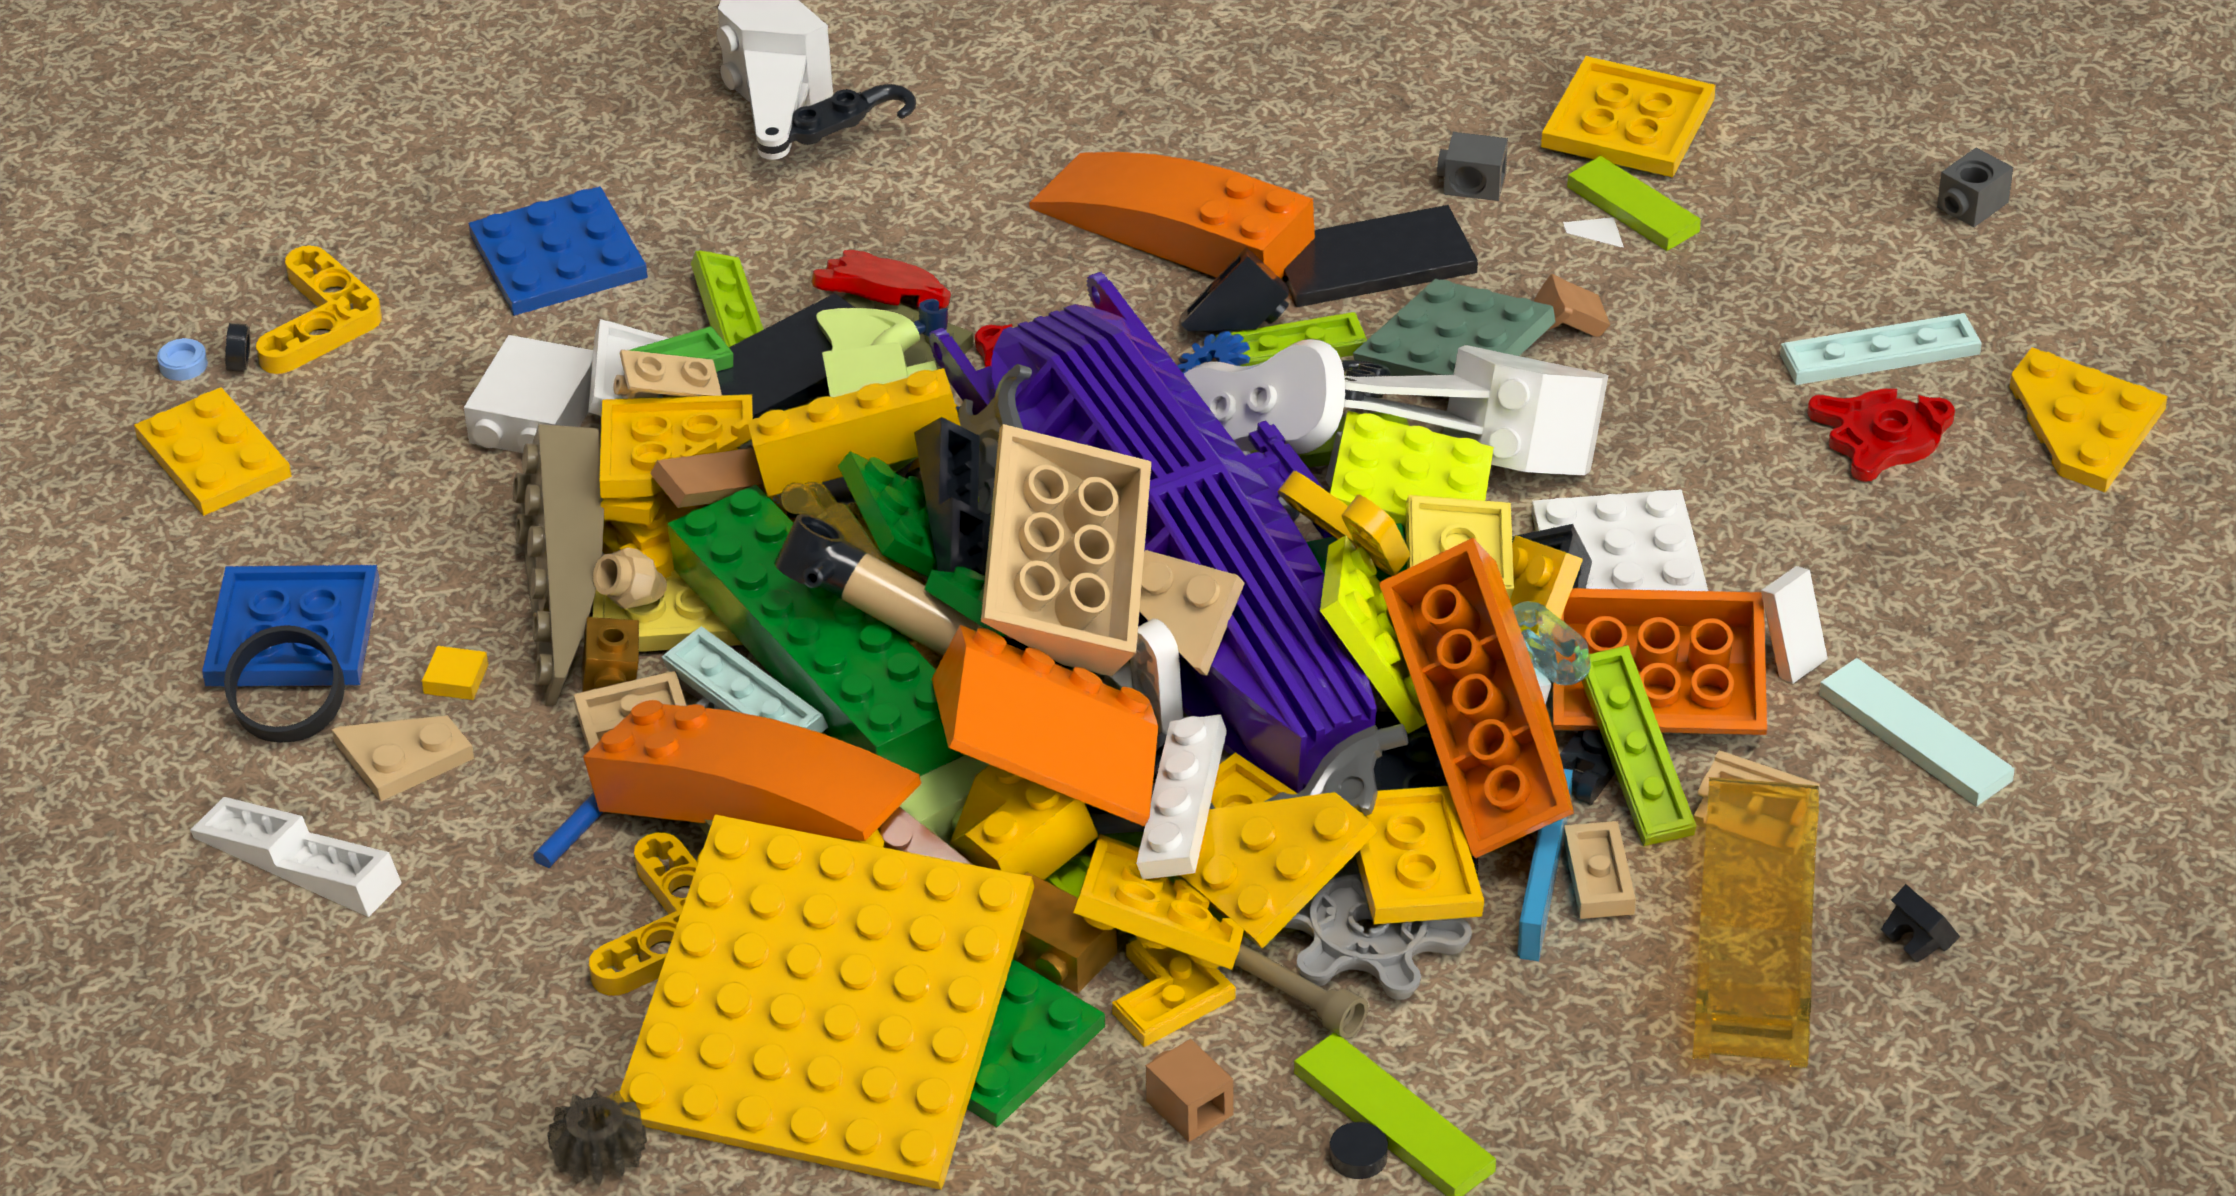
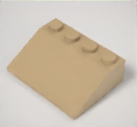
M1003 424L999 429L981 622L1028 647L1046 653L1054 661L1065 666L1080 667L1091 672L1113 676L1136 654L1151 461Z

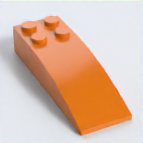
M1131 152L1079 153L1029 202V207L1032 210L1216 278L1247 247L1281 279L1284 276V269L1315 238L1313 198L1233 170L1194 160L1158 154Z
M1471 538L1379 582L1471 854L1478 858L1574 814L1565 772L1544 698L1496 561L1474 538Z
M657 700L644 701L634 706L628 716L615 728L606 732L601 737V740L583 756L596 802L601 812L705 823V820H713L714 815H720L832 838L866 841L922 784L919 774L870 751L820 732L771 718L730 710L705 708L699 704L688 706L662 704Z

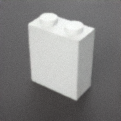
M508 335L464 406L469 443L486 448H498L523 453L524 445L526 443L532 444L538 424L580 427L589 410L593 350Z

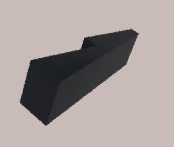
M940 417L914 432L937 570L954 572L956 567H964L985 576L991 516L978 510L980 436Z

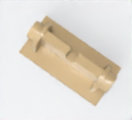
M630 350L620 351L624 375H616L613 390L616 395H621L623 399L657 398L659 394H663V397L722 396L712 359Z

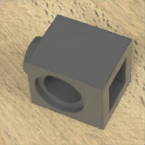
M1453 132L1448 150L1440 149L1438 157L1437 177H1445L1444 195L1499 201L1506 177L1508 138Z
M1977 147L1941 172L1937 208L1972 227H1976L2009 203L2014 167Z

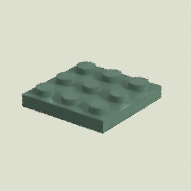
M1434 279L1353 353L1354 360L1374 362L1387 366L1391 376L1454 375L1458 348L1464 345L1520 356L1556 322L1554 309L1551 305L1534 302L1527 298H1516L1495 293L1488 289H1477L1455 284L1449 280Z

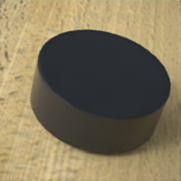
M229 323L225 349L227 371L244 372V370H247L251 341L250 327L247 324Z
M1365 1122L1347 1123L1339 1127L1331 1136L1330 1162L1333 1168L1345 1177L1367 1179L1380 1173L1387 1163V1138L1378 1127Z

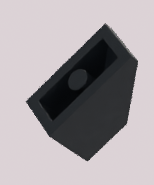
M1246 247L1180 315L1181 325L1187 331L1256 330L1264 321L1270 325L1282 315L1289 305L1285 301L1289 296L1288 285Z

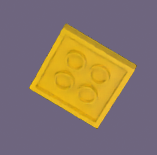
M1585 56L1542 131L1541 147L1590 159L1602 156L1613 164L1673 177L1714 101L1716 85Z

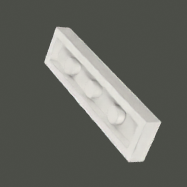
M1221 715L1191 716L1182 720L1170 721L1151 799L1150 817L1145 825L1136 862L1142 879L1193 874L1196 871L1227 732Z

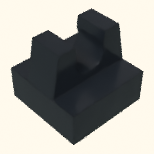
M1907 884L1891 899L1895 908L1882 926L1881 931L1893 943L1899 941L1904 934L1914 932L1912 940L1904 947V951L1915 962L1923 960L1939 947L1943 951L1948 950L1959 939L1960 935L1947 919Z

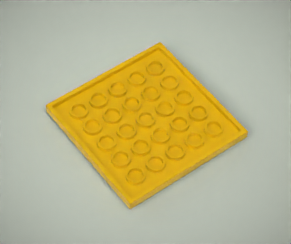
M714 815L612 1112L616 1121L942 1190L1034 890L1032 876Z

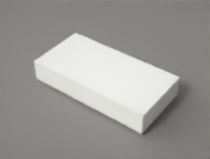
M1795 566L1761 590L1779 678L1792 684L1828 659L1810 570Z

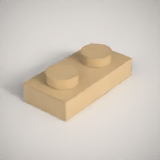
M1618 821L1564 825L1563 841L1580 919L1634 915L1636 898Z

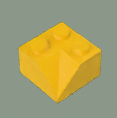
M989 765L975 776L950 844L975 866L1021 875L1029 872L1045 880L1099 836L1084 802Z

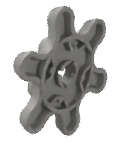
M1355 855L1283 927L1304 931L1314 939L1313 943L1302 950L1297 956L1296 967L1300 976L1318 986H1323L1339 972L1349 969L1365 971L1379 980L1387 996L1396 1000L1409 998L1420 985L1421 974L1412 960L1413 956L1428 951L1447 955L1458 954L1469 943L1472 935L1470 925L1462 918L1386 923L1370 928L1369 933H1363L1364 927L1357 924V922L1363 919L1372 920Z

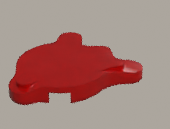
M844 250L842 257L839 259H829L826 269H816L813 271L811 280L813 287L820 290L850 293L869 300L899 306L901 297L905 295H918L917 306L922 301L936 299L939 301V309L947 308L951 298V292L940 284L938 279L928 271L902 261L880 258L868 252L857 250Z
M1883 388L1852 398L1815 395L1809 400L1807 414L1815 422L1836 427L1829 434V447L1852 459V476L1857 480L1867 482L1876 479L1883 470L1889 467L1910 464L1925 459L1932 454L1939 446L1943 433L1954 422L1955 408L1953 404L1944 398L1918 395L1917 403L1897 398L1898 389Z

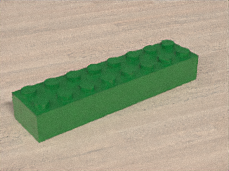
M756 484L667 523L673 565L676 573L774 679L778 680L780 684L823 714L828 728L823 731L826 735L870 751L919 774V776H923L965 756L963 753L948 748L932 683V677L936 671L935 668L899 631L821 587L810 588L807 585L790 579L776 568L774 564L775 559L793 522Z

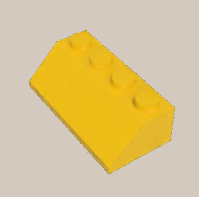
M944 368L934 371H917L908 378L886 384H869L856 392L837 397H820L807 405L785 411L771 410L762 414L759 418L747 420L768 497L843 477L838 465L849 451L868 460L871 457H876L887 465L918 457L914 432L940 417L960 426L953 394Z

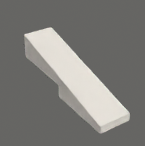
M223 797L190 829L193 838L367 917L401 884L389 852L310 833L303 817L300 815Z

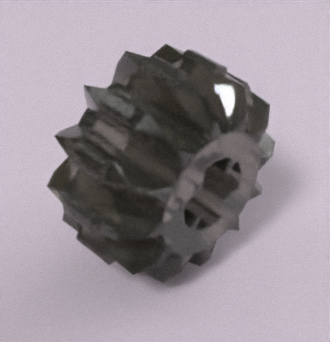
M595 1088L592 1096L585 1099L572 1094L570 1106L555 1107L554 1123L549 1125L547 1137L549 1148L553 1153L554 1163L558 1166L559 1172H569L576 1184L583 1181L588 1175H591L595 1183L600 1187L604 1175L611 1174L622 1181L625 1167H639L640 1158L642 1157L641 1151L646 1149V1127L642 1124L641 1112L637 1108L636 1103L625 1102L619 1090L607 1097H602L597 1088Z

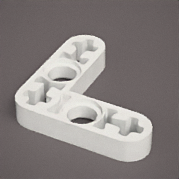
M1153 618L1138 627L1136 654L1130 659V663L1127 661L1113 676L1092 673L1097 675L1103 684L1118 690H1121L1122 687H1130L1145 695L1151 703L1158 723V736L1161 732L1167 735L1170 721L1183 719L1178 646L1167 626L1160 620Z

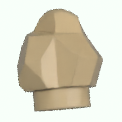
M629 547L612 554L603 555L597 561L593 572V582L596 590L603 595H607V597L623 609L653 603L664 595L667 588V582L663 575L657 571L653 559H650L639 550Z

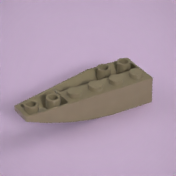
M538 424L532 444L526 443L524 445L522 455L523 473L515 474L513 501L514 503H521L522 514L517 516L515 539L517 544H524L525 570L533 619V640L536 642L538 654L535 680L537 685H542L545 706L556 705L569 675L595 596L596 588L593 582V572L597 561L602 557L604 508L601 507L603 498L600 496L598 428Z

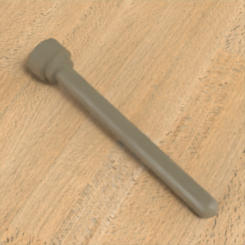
M1241 943L1235 965L1317 1010V1016L1322 1020L1324 1028L1344 1039L1351 1038L1360 1030L1368 1013V1002L1366 999L1346 988L1327 991Z

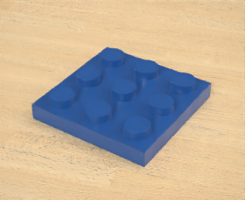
M601 186L579 190L574 194L548 201L535 202L527 207L501 214H492L486 218L468 223L470 236L513 316L648 278L646 263Z
M377 565L226 566L202 669L205 686H224L228 662L236 649L246 639L264 629L284 625L302 627L322 637L332 648L340 664L345 685H360L380 581ZM301 643L278 644L261 651L249 661L239 677L237 686L332 685L333 666L332 662L314 647Z

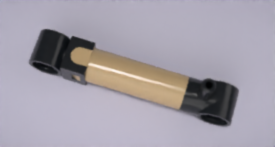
M797 515L774 562L776 568L790 579L807 585L810 588L821 587L941 656H944L960 625L977 631L978 628H983L924 590L925 585L844 540L843 534L836 527L812 515ZM1002 636L1008 645L1023 651L1028 648V646L1011 637ZM1054 661L1055 664H1057V665H1059V666H1062V667L1067 668V669L1072 670V671H1073V669H1074V667L1065 666V665H1062V664H1060V663Z

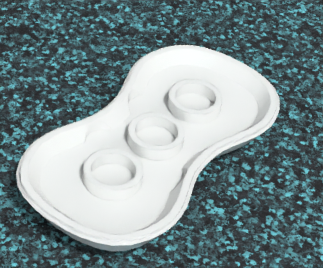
M1307 339L1296 342L1281 350L1267 361L1252 366H1236L1223 362H1205L1184 373V376L1242 452L1256 450L1249 441L1248 435L1250 432L1257 430L1258 423L1267 421L1269 425L1274 424L1285 438V444L1289 443L1297 454L1308 453L1322 446L1332 437L1342 417L1345 402V377L1342 362L1337 351L1330 344L1321 340Z

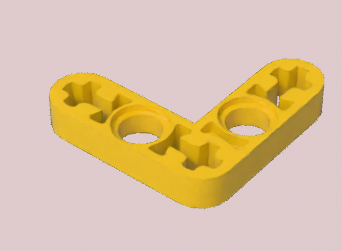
M311 245L293 249L285 258L288 280L296 289L312 301L317 308L262 335L256 342L259 365L268 373H287L373 330L382 321L378 296L324 249ZM338 286L344 288L337 292H323L330 287ZM317 329L330 330L322 335H309V333Z
M1293 471L1279 488L1278 494L1289 505L1335 538L1340 539L1346 535L1356 549L1364 548L1373 560L1374 565L1391 576L1398 574L1409 560L1411 554L1394 520L1366 497L1357 495L1351 504L1347 506L1297 471Z
M652 833L640 839L635 845L636 871L644 884L667 911L668 915L614 939L593 951L589 957L591 982L593 987L602 994L619 996L659 978L667 953L657 954L649 949L652 945L661 941L671 942L686 898H679L671 893L678 887L691 885L698 862L674 835ZM655 856H659L662 860L668 859L670 870L665 872V866ZM614 966L617 970L622 971L615 972L612 968L608 967Z

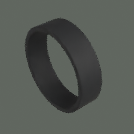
M290 625L270 627L246 639L230 658L224 678L226 698L239 723L255 737L279 743L304 740L323 730L334 719L340 709L345 690L342 669L329 644L322 637L308 629ZM301 643L322 652L332 662L333 683L326 701L313 715L296 724L274 727L257 723L240 711L236 700L239 677L249 661L261 651L278 644Z

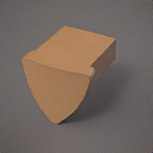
M1550 274L1534 299V302L1553 306L1556 322L1548 330L1565 323L1592 336L1600 337L1610 326L1598 294L1570 283L1557 275Z

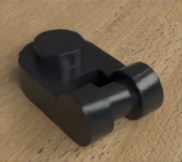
M1586 729L1585 731H1578L1560 753L1563 769L1573 770L1571 791L1576 793L1578 800L1592 805L1615 775V770L1600 730Z

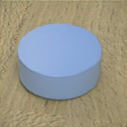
M182 338L170 341L157 354L161 374L175 381L189 380L199 376L205 371L208 364L204 346L193 339Z

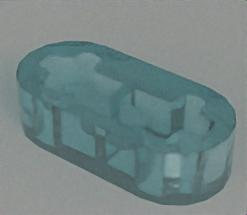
M1527 601L1513 606L1519 627L1524 624L1531 628L1538 624L1540 637L1529 629L1521 632L1533 667L1550 681L1559 685H1572L1583 680L1591 667L1589 649L1585 639L1549 609L1537 602ZM1555 650L1564 657H1570L1575 653L1576 660L1571 663L1569 660L1563 659L1557 663Z

